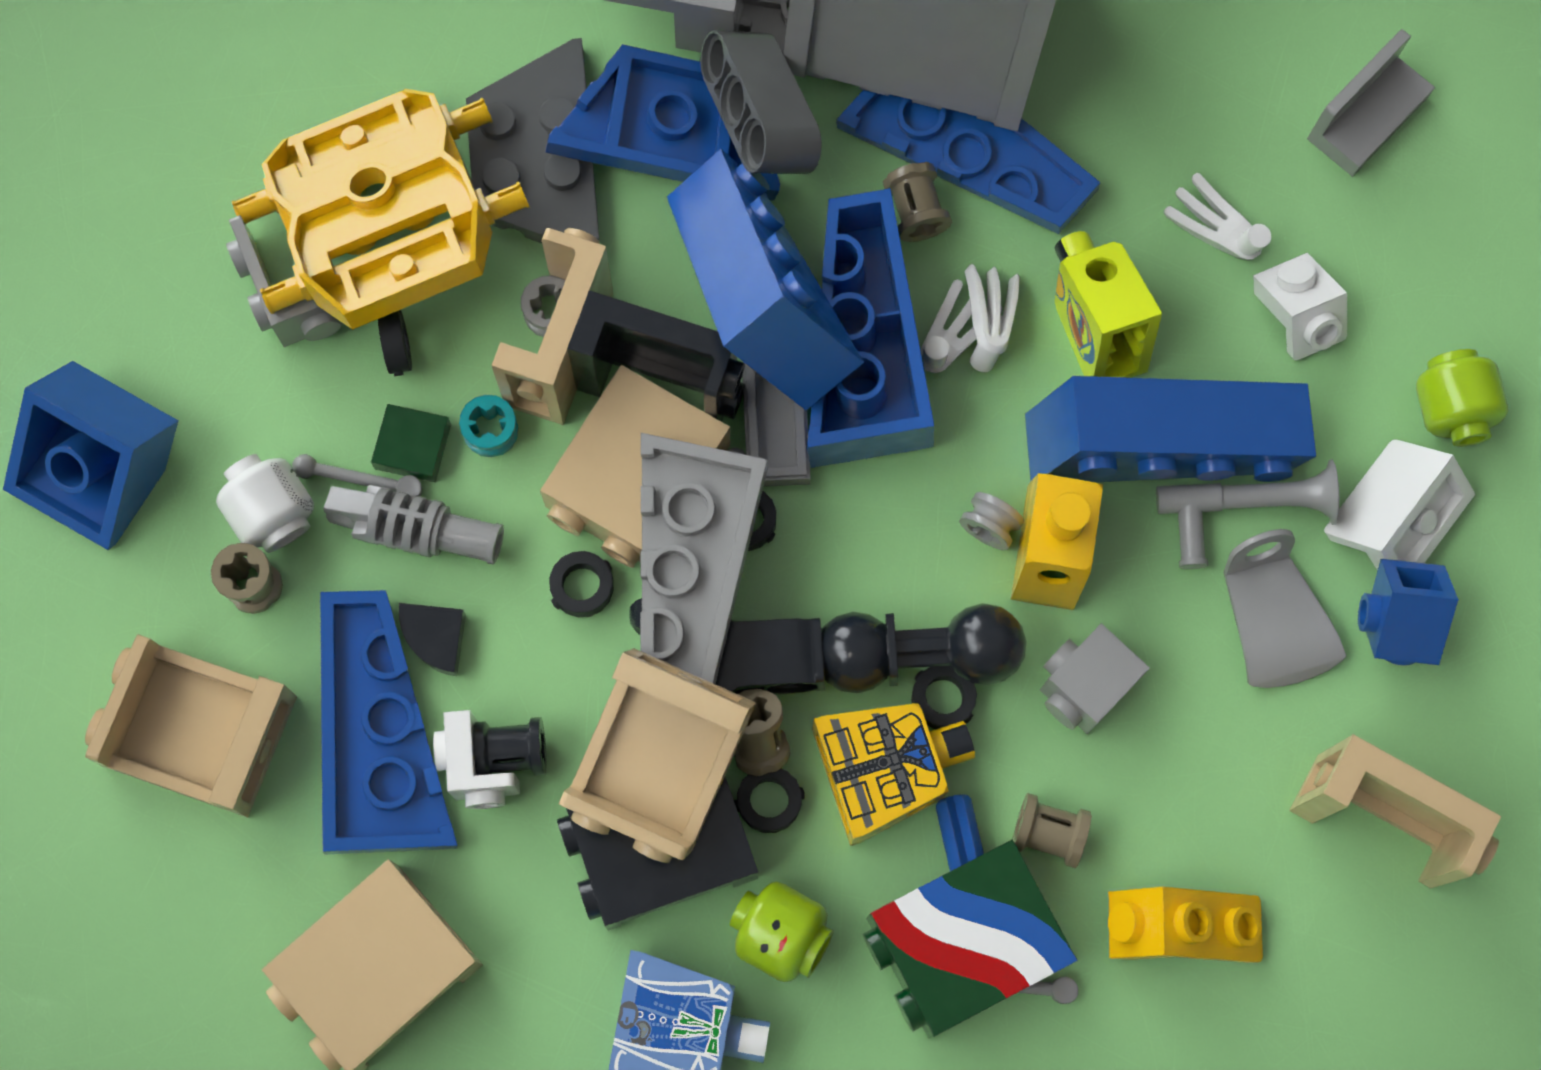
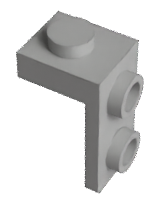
M241 215L229 219L236 240L226 243V246L240 278L248 275L252 277L257 293L248 296L247 299L261 331L272 328L283 347L304 339L316 341L335 334L343 323L317 306L314 300L308 302L305 299L276 311L274 314L269 312L260 289L272 286L255 240Z

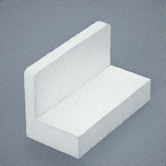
M1392 440L1339 508L1336 525H1332L1329 522L1324 532L1330 541L1366 552L1377 570L1380 559L1425 563L1475 496V492L1454 455L1401 440Z

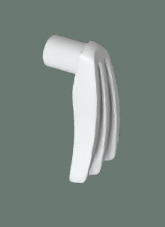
M1195 173L1192 176V182L1216 213L1203 205L1184 188L1179 187L1176 190V197L1208 227L1189 218L1171 206L1165 208L1164 215L1194 237L1239 259H1254L1270 243L1271 232L1268 227L1263 224H1254L1252 226L1245 217L1220 196L1200 173Z
M971 264L964 271L970 296L972 323L977 339V345L970 357V364L977 371L989 372L993 369L999 355L1004 353L1008 347L1017 306L1020 276L1015 274L1009 279L1004 311L1001 316L1000 280L996 267L987 272L986 308L980 276L974 264Z
M958 279L953 281L920 349L923 367L926 371L932 373H940L945 370L976 340L973 327L962 338L957 337L972 315L970 299L949 329L945 330L943 328L963 286L962 281Z

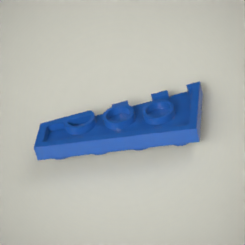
M863 90L836 119L838 129L909 163H932L938 177L1057 234H1060L1099 190L1100 182L1022 118L1017 132L994 126V123L977 119V116L943 107L942 109L913 103L911 99L891 94L886 96Z
M386 590L320 592L322 832L324 855L457 849L458 845L449 819Z

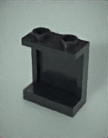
M589 290L567 348L578 391L601 397L612 364L619 367L623 365L632 371L704 393V412L721 422L724 417L735 418L745 388V383L741 382L745 363L738 361L734 354L723 347L718 331Z
M726 777L722 781L693 850L684 860L672 857L670 863H664L651 859L633 848L635 839L613 829H610L609 834L603 835L579 826L571 820L574 811L567 809L568 816L557 819L568 856L571 857L581 853L589 878L577 882L588 918L593 920L602 917L604 926L608 931L621 927L620 924L728 885L732 884L733 887L758 879L759 872Z

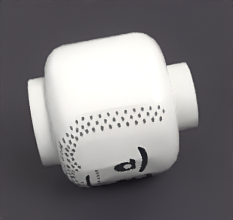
M252 454L239 460L224 472L228 482L217 495L216 503L241 543L252 544L257 548L263 547L267 553H271L290 544L311 527L307 519L314 509V502L291 465L285 459L274 458L261 461L257 454Z

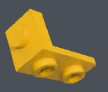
M1164 886L1108 892L1109 959L1138 960L1176 957L1244 963L1261 962L1263 959L1261 900L1256 895Z

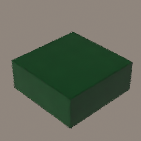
M387 404L371 460L374 469L402 476L412 475L417 479L436 483L451 428L449 418Z

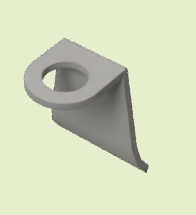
M1287 529L1267 531L1239 544L1231 551L1223 572L1243 649L1247 682L1253 687L1272 688L1299 683L1329 671L1346 657L1341 639L1332 622L1289 556L1294 546L1295 538L1293 533ZM1278 542L1273 548L1266 552H1263L1258 555L1246 556L1251 550L1258 546H1261L1266 543Z

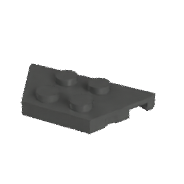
M582 38L571 39L466 98V105L483 97L493 120V123H488L468 131L471 181L475 190L481 188L485 197L512 186L519 181L530 206L495 220L496 224L492 226L500 229H516L525 238L542 243L541 240L546 228L563 233L567 228L579 229L593 235L600 241L593 163L545 153L549 134L555 126L559 127L576 106L578 98L587 88Z

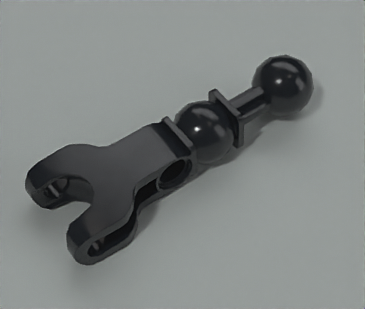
M642 598L636 600L629 608L630 624L638 635H640ZM985 603L965 608L953 617L948 627L895 631L894 613L885 614L884 624L870 614L853 611L836 616L822 628L820 618L757 621L731 620L716 685L736 694L750 689L768 690L775 695L824 691L826 681L841 691L861 693L875 689L888 677L889 686H898V669L951 666L959 676L971 683L991 685L1005 681L1017 672L1025 658L1027 641L1022 625L1012 613L1000 606Z

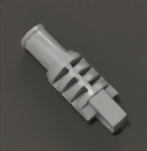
M368 485L366 492L331 486L324 505V512L328 521L353 529L352 538L371 544L385 545L392 549H402L409 553H418L425 557L438 556L441 551L487 561L488 564L494 565L502 546L504 536L503 524H492L451 514L450 507L445 506V503L442 501H431L425 497H415L408 493L394 492L383 487Z

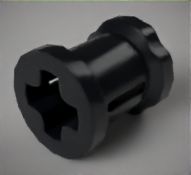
M542 717L530 718L527 725L489 727L486 721L475 722L473 743L477 775L518 770H531L534 776L546 774V740Z

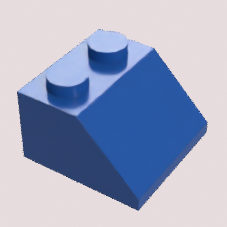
M71 361L25 387L3 490L109 550L116 545L165 472L179 420L80 364Z

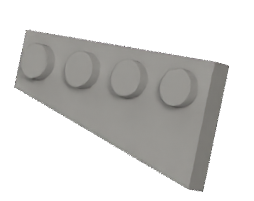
M641 433L642 551L640 577L642 579V612L640 613V651L716 684L768 470L767 459Z

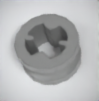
M541 276L532 280L522 293L521 309L528 328L536 335L544 337L551 318L545 319L543 310H540L537 315L533 311L542 307L541 298L554 295L557 303L565 280L562 278Z
M983 492L975 493L971 500L974 510L972 512H964L959 523L970 535L984 544L999 550H1008L1013 541L1009 533L1012 530H1020L1024 523L1022 515L1008 503L995 496Z

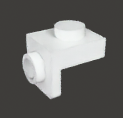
M1308 253L1253 275L1254 294L1286 328L1287 353L1294 360H1300L1346 339L1347 292Z
M470 710L443 712L444 731L434 732L433 747L437 771L446 770L448 793L455 800L465 799V808L489 809L505 806V796L520 794L519 779L514 773L477 775L473 743V730L475 722H478Z

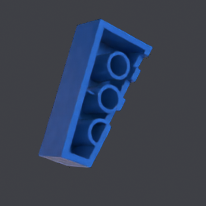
M720 149L667 196L669 205L723 347L804 410H808L860 367L864 361L786 229L784 218L768 198L766 191L770 187L761 173L748 172L742 163L739 165Z
M891 188L828 199L822 291L864 363L811 406L807 441L810 467L815 468L934 447V421Z
M1072 376L1025 413L1030 482L1038 473L1091 482L1181 478L1213 481L1245 475H1254L1256 481L1272 482L1292 477L1293 469L1316 457L1308 383Z

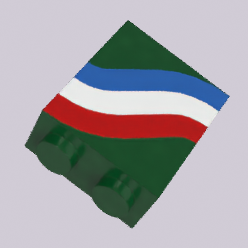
M1013 839L871 912L866 919L872 929L863 933L866 945L879 969L883 970L891 966L903 989L894 994V998L909 1028L913 1032L923 1027L928 1038L939 1035L1078 961Z

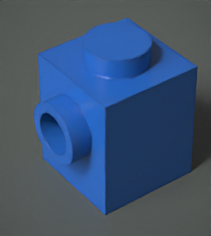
M1380 559L1372 593H1364L1362 595L1358 609V627L1360 631L1366 632L1374 658L1385 659L1397 665H1412L1414 663L1440 664L1459 600L1444 565Z

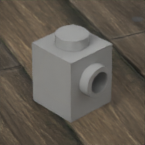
M1101 623L1079 647L1069 638L1045 663L1043 667L1051 676L1040 691L1049 698L1045 702V706L1060 723L1071 730L1079 726L1088 734L1150 667Z

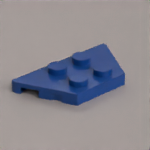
M624 44L608 61L600 77L596 81L591 82L578 98L576 106L559 127L555 126L551 131L545 153L681 182H684L720 149L739 165L742 163L703 79L700 61ZM761 173L770 187L766 194L771 201H774L780 189L778 175Z

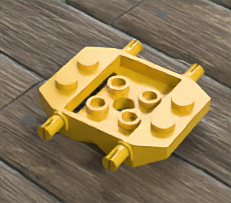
M404 89L283 139L261 164L266 177L263 179L265 189L232 201L236 216L241 215L246 224L276 211L280 214L287 230V242L295 265L292 266L295 276L260 289L265 305L271 314L305 299L308 302L314 300L317 306L353 330L483 275L492 236L490 226L496 224L495 220L530 207L519 181L512 186L485 197L481 188L475 190L455 140L460 139L459 135L485 124L493 123L483 97L480 100L449 112L446 104L439 106L434 93ZM378 183L384 184L382 189L374 195L361 197V193L367 187ZM447 211L449 212L451 218L427 227L435 216ZM401 230H420L367 252L375 245L377 240ZM346 253L351 255L362 254L336 266H333L331 261Z

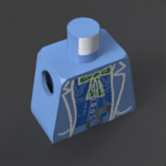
M631 950L609 1070H721L724 1056L764 1063L770 1022L731 1015L735 986L646 953Z

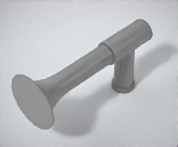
M1333 459L1328 461L1326 469L1317 476L1295 482L1157 486V513H1178L1181 550L1179 567L1181 569L1205 568L1208 566V559L1205 558L1202 512L1222 511V509L1298 506L1318 510L1329 517L1332 525H1336L1339 514V483L1336 465Z

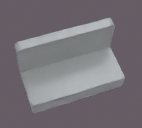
M1403 29L1326 106L1307 137L1312 144L1352 177L1428 99L1435 89L1432 84L1399 58V55L1411 38Z

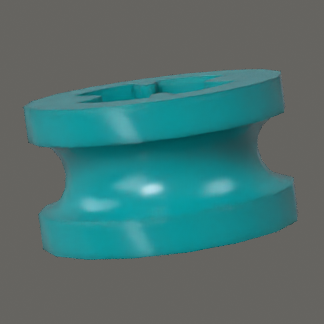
M496 395L475 397L465 405L460 414L459 425L465 443L473 452L480 456L496 457L503 455L513 447L518 438L519 427L513 408L506 400ZM497 415L504 417L499 419L502 433L497 437L489 432L485 433L481 438L474 435L480 433L476 423L479 417L483 416L488 420L494 419Z

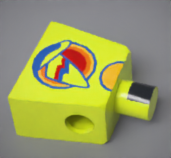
M1077 231L1066 235L1055 245V252L1060 260L1054 301L1083 375L1132 378L1148 372L1162 312L1121 243L1114 241L1094 247L1089 234L1085 231Z

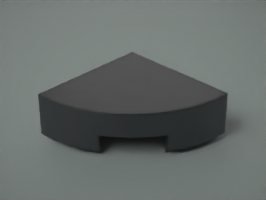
M399 603L401 630L413 652L434 670L443 674L457 676L466 617L464 610Z

